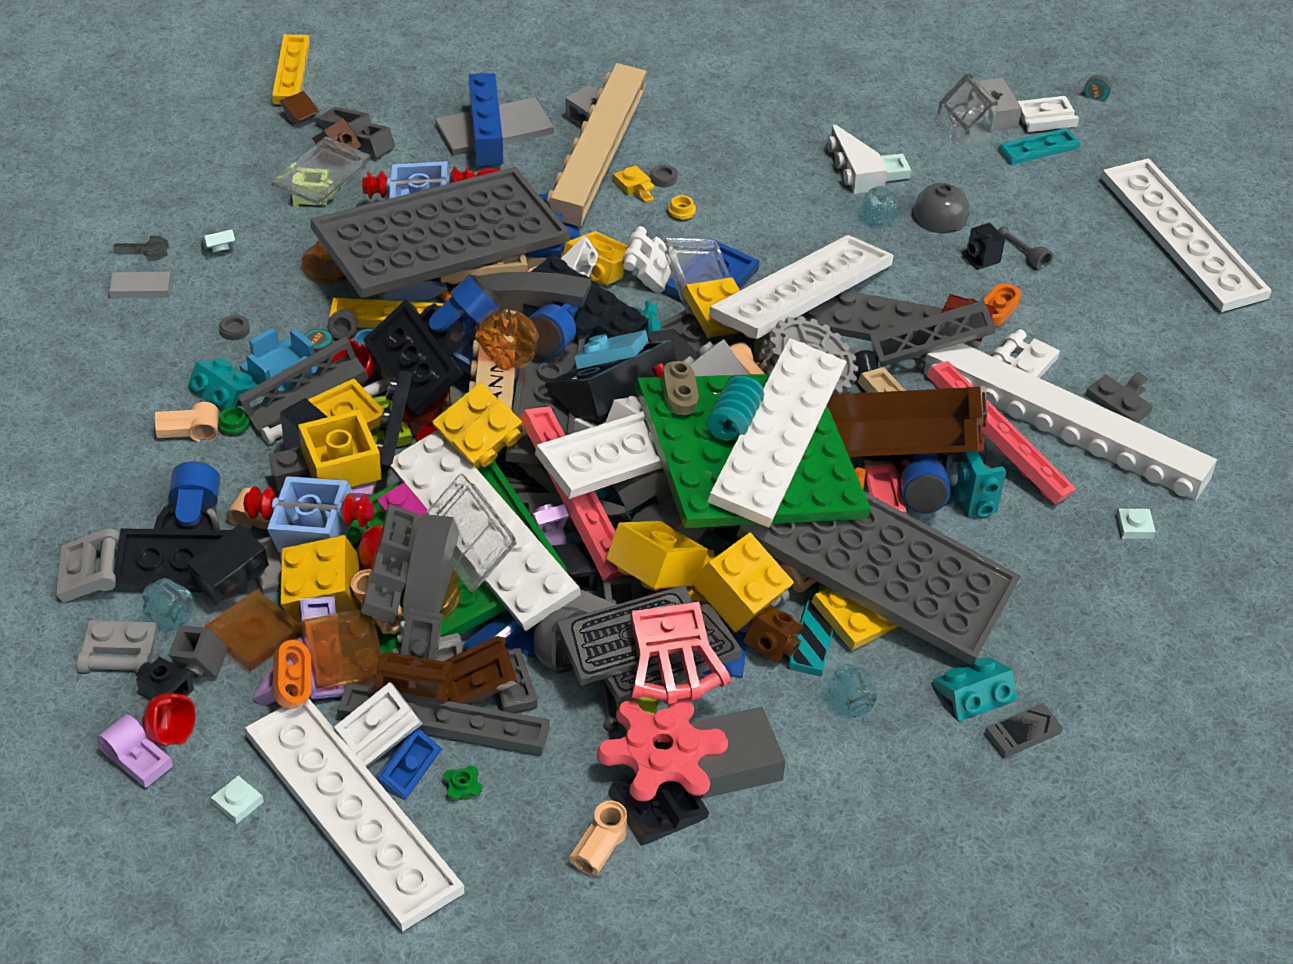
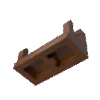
M384 652L376 666L375 693L390 682L401 693L437 698V703L444 704L449 699L453 663Z

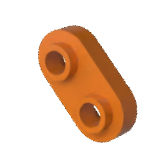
M1003 283L996 285L983 299L994 326L1004 324L1019 306L1021 291L1012 284Z
M287 640L274 652L273 695L275 700L284 708L296 709L311 694V654L302 642ZM286 658H289L293 665L289 664ZM286 689L292 693V696L287 693Z

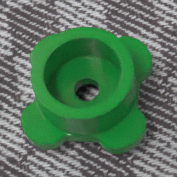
M467 766L465 769H458L456 771L453 769L447 770L444 773V781L449 786L447 790L448 797L453 800H466L473 796H478L482 792V785L477 780L479 775L478 769L474 766Z

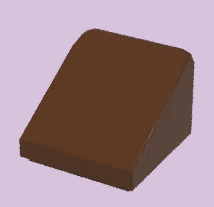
M304 91L280 100L292 125L319 113L318 108Z

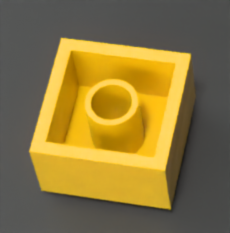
M360 409L298 425L301 452L312 478L345 480L349 482L350 487L381 480L380 452Z
M661 521L618 523L606 559L617 565L619 572L641 580L643 587L659 591L660 588H676L683 585L694 586L691 581L701 571L708 549Z
M751 532L711 560L691 581L735 633L753 620L756 614L775 603L794 584V581Z
M345 535L282 548L281 605L294 623H301L300 599L334 596L336 616L359 612V603L351 587L353 576L359 572V556Z

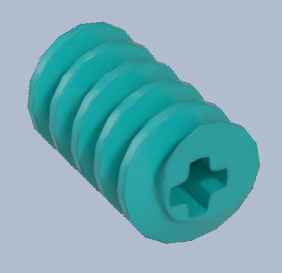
M742 375L729 377L707 421L708 429L716 438L727 441L738 438L740 434L745 435L764 399L765 393L760 383L753 378Z

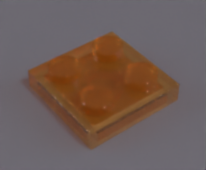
M258 589L205 625V628H210L228 646L226 652L249 671L274 655V652L282 643L287 640H294L302 634L301 624Z
M360 609L303 620L302 625L307 648L311 654V667L316 689L376 678V666L382 653L373 617L360 613Z

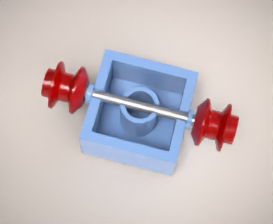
M448 161L392 164L391 178H388V180L382 170H380L378 176H372L370 171H367V177H362L363 194H368L369 199H372L374 193H379L383 199L388 190H390V199L475 177V172L469 171V166H466L465 171L459 172L456 166H454L449 174Z
M287 476L279 498L276 497L271 487H267L261 493L259 487L253 486L245 494L243 501L244 510L251 519L257 518L259 513L262 514L265 520L271 518L267 529L278 552H282V548L342 535L347 537L349 528L354 520H357L360 527H365L374 516V504L369 500L368 495L363 494L359 500H356L349 482L345 480Z

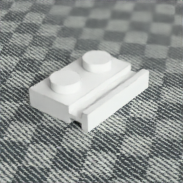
M1066 96L1018 101L1022 107L1020 119L1023 125H1027L1028 132L1077 127L1079 117L1074 115L1075 111Z
M389 682L334 727L367 768L423 723L418 719L395 686Z

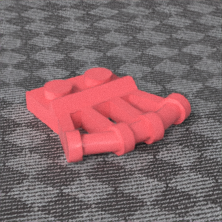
M699 602L631 612L630 620L637 648L636 653L639 657L631 698L641 699V696L665 701L666 704L676 703L677 699L689 698L691 701L700 700L701 695L718 685L723 687L731 682L728 671L708 643ZM693 650H698L712 671L710 675L701 680H698ZM681 653L687 684L675 685L668 654ZM657 656L663 686L645 682L649 657Z

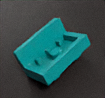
M217 357L214 360L196 361L188 389L206 402L214 404L222 412L226 408L236 407L239 400L238 396L258 384L252 380L249 374L240 372L232 367L230 361Z
M978 451L963 452L961 462L957 465V484L953 486L955 501L957 503L961 502L967 517H987L997 513L1006 476L1004 467L986 469Z
M991 657L977 659L972 666L949 669L944 675L933 678L934 687L937 692L953 702L954 715L959 721L1009 704L1017 699L1013 669Z

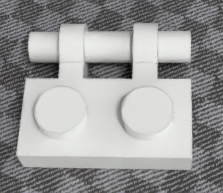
M637 227L635 232L630 235L628 242L630 247L625 250L623 267L627 271H632L636 266L639 269L637 277L642 283L655 293L660 294L665 290V284L668 282L676 253L657 236L652 240L646 236V229L644 227Z
M1018 329L1015 333L1009 334L1004 340V345L996 348L990 355L1040 378L1059 358L1060 350L1035 338L1030 344L1023 342L1026 338V333ZM1013 351L1020 354L1017 358L1010 356Z

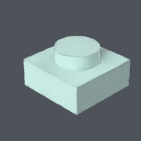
M903 154L881 156L887 168L886 181L910 178L911 169Z
M231 229L205 235L201 240L205 250L212 248V252L216 253L230 249L228 244H232L235 238Z
M1118 509L1117 519L1122 539H1154L1155 528L1150 509Z
M237 776L211 797L212 804L236 824L264 802L263 795L240 776Z

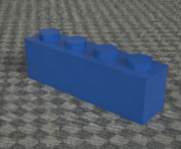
M481 72L469 74V101L476 166L503 164V136L495 73Z

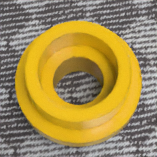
M678 195L670 202L668 212L676 219H689L695 215L696 206L690 197Z

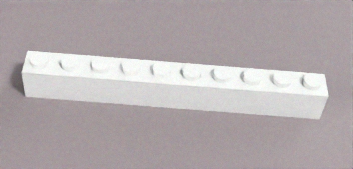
M964 343L927 354L924 369L925 375L933 366L949 361L974 387L986 386V399L995 408L1008 413L1015 419H1021L1036 426L1040 431H1047L1058 436L1068 444H1075L1088 450L1096 457H1103L1118 464L1124 470L1135 472L1152 483L1165 486L1180 496L1196 501L1211 480L1217 459Z

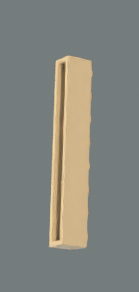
M616 63L612 73H607L604 89H599L596 105H591L588 121H584L582 124L580 138L576 137L574 140L572 155L566 156L563 167L564 171L563 173L559 172L557 175L555 190L551 189L547 196L546 204L550 206L554 214H562V222L582 226L644 93L646 70Z

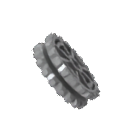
M798 316L796 320L792 317H787L785 322L780 320L776 324V328L774 327L771 330L769 336L760 347L762 350L759 353V359L763 360L760 365L761 370L766 371L768 374L772 373L789 338L847 361L832 395L847 393L857 379L855 375L858 372V366L854 365V362L857 360L855 355L849 353L851 347L848 343H843L840 340L842 337L840 334H833L828 325H818L815 319L811 318L810 321H806L803 316Z

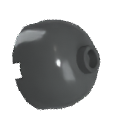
M936 183L927 186L918 195L913 215L918 220V224L930 232L947 234L948 231L953 230L957 232L967 224L969 203L965 194L959 188L948 183Z
M566 606L552 612L537 623L532 643L534 653L543 666L563 676H574L576 674L572 664H567L568 654L556 627L559 621L588 612Z

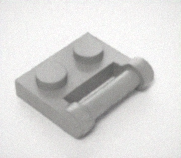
M103 529L61 546L56 596L63 603L97 590L110 591L114 589L116 583V576L113 573L115 547L119 543V533L116 530ZM101 548L100 571L94 574L96 550Z
M89 620L82 651L78 655V672L90 673L91 669L133 670L138 672L142 664L145 662L151 663L158 633L157 622ZM94 654L137 655V657L94 656Z

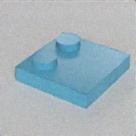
M646 330L607 338L606 334L590 338L589 343L583 345L582 350L574 357L577 369L638 355L646 343L649 342Z

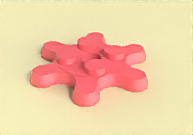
M689 698L677 699L676 703L669 704L668 709H661L656 714L645 712L634 701H625L618 707L616 719L626 728L627 735L621 739L602 742L597 749L596 757L605 766L624 764L634 770L635 778L630 785V793L638 801H649L654 798L659 785L667 781L680 783L688 793L696 796L705 794L710 788V779L706 772L698 766V762L706 755L724 753L728 748V739L722 730H700L689 724L690 718L694 714V706ZM655 741L666 742L668 744L672 743V747L668 750L657 749L654 747Z

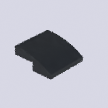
M634 778L612 782L608 791L613 801L619 802L626 809L627 823L641 846L701 822L710 813L698 795L695 796L688 793L680 783L675 781H667L659 785L656 795L649 801H638L631 795L630 785Z

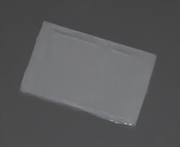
M324 137L274 178L272 186L316 205H323L365 169V164L371 160V156L336 140Z
M666 238L664 241L666 246L665 256L685 311L690 315H694L682 294L685 285L731 277L717 240Z
M462 473L455 478L424 514L454 517L460 534L451 562L455 572L471 592L476 591L517 544L515 536L476 485L471 483Z

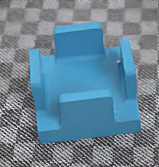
M271 328L250 340L251 354L246 356V362L239 365L240 372L249 374L252 380L259 385L313 355V343L297 329L290 332L291 341L287 338L279 343L277 331ZM314 366L308 369L305 376L315 373L318 367ZM287 381L280 385L278 391L287 389L291 382Z

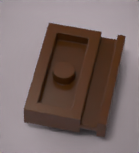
M497 635L445 660V662L453 663L449 693L452 702L472 705L517 684L510 654L505 648L506 640L504 637Z

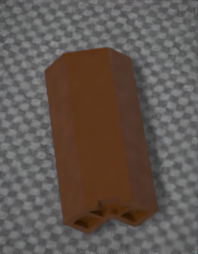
M986 386L833 394L827 404L849 457L984 450L985 440L984 436H982V427L987 426Z

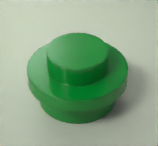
M239 407L224 409L218 419L219 429L228 435L241 434L248 429L250 424L249 417Z

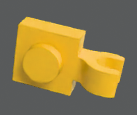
M636 165L613 174V181L627 195L635 193L644 203L654 200V197L649 193L650 190L654 189L651 179Z

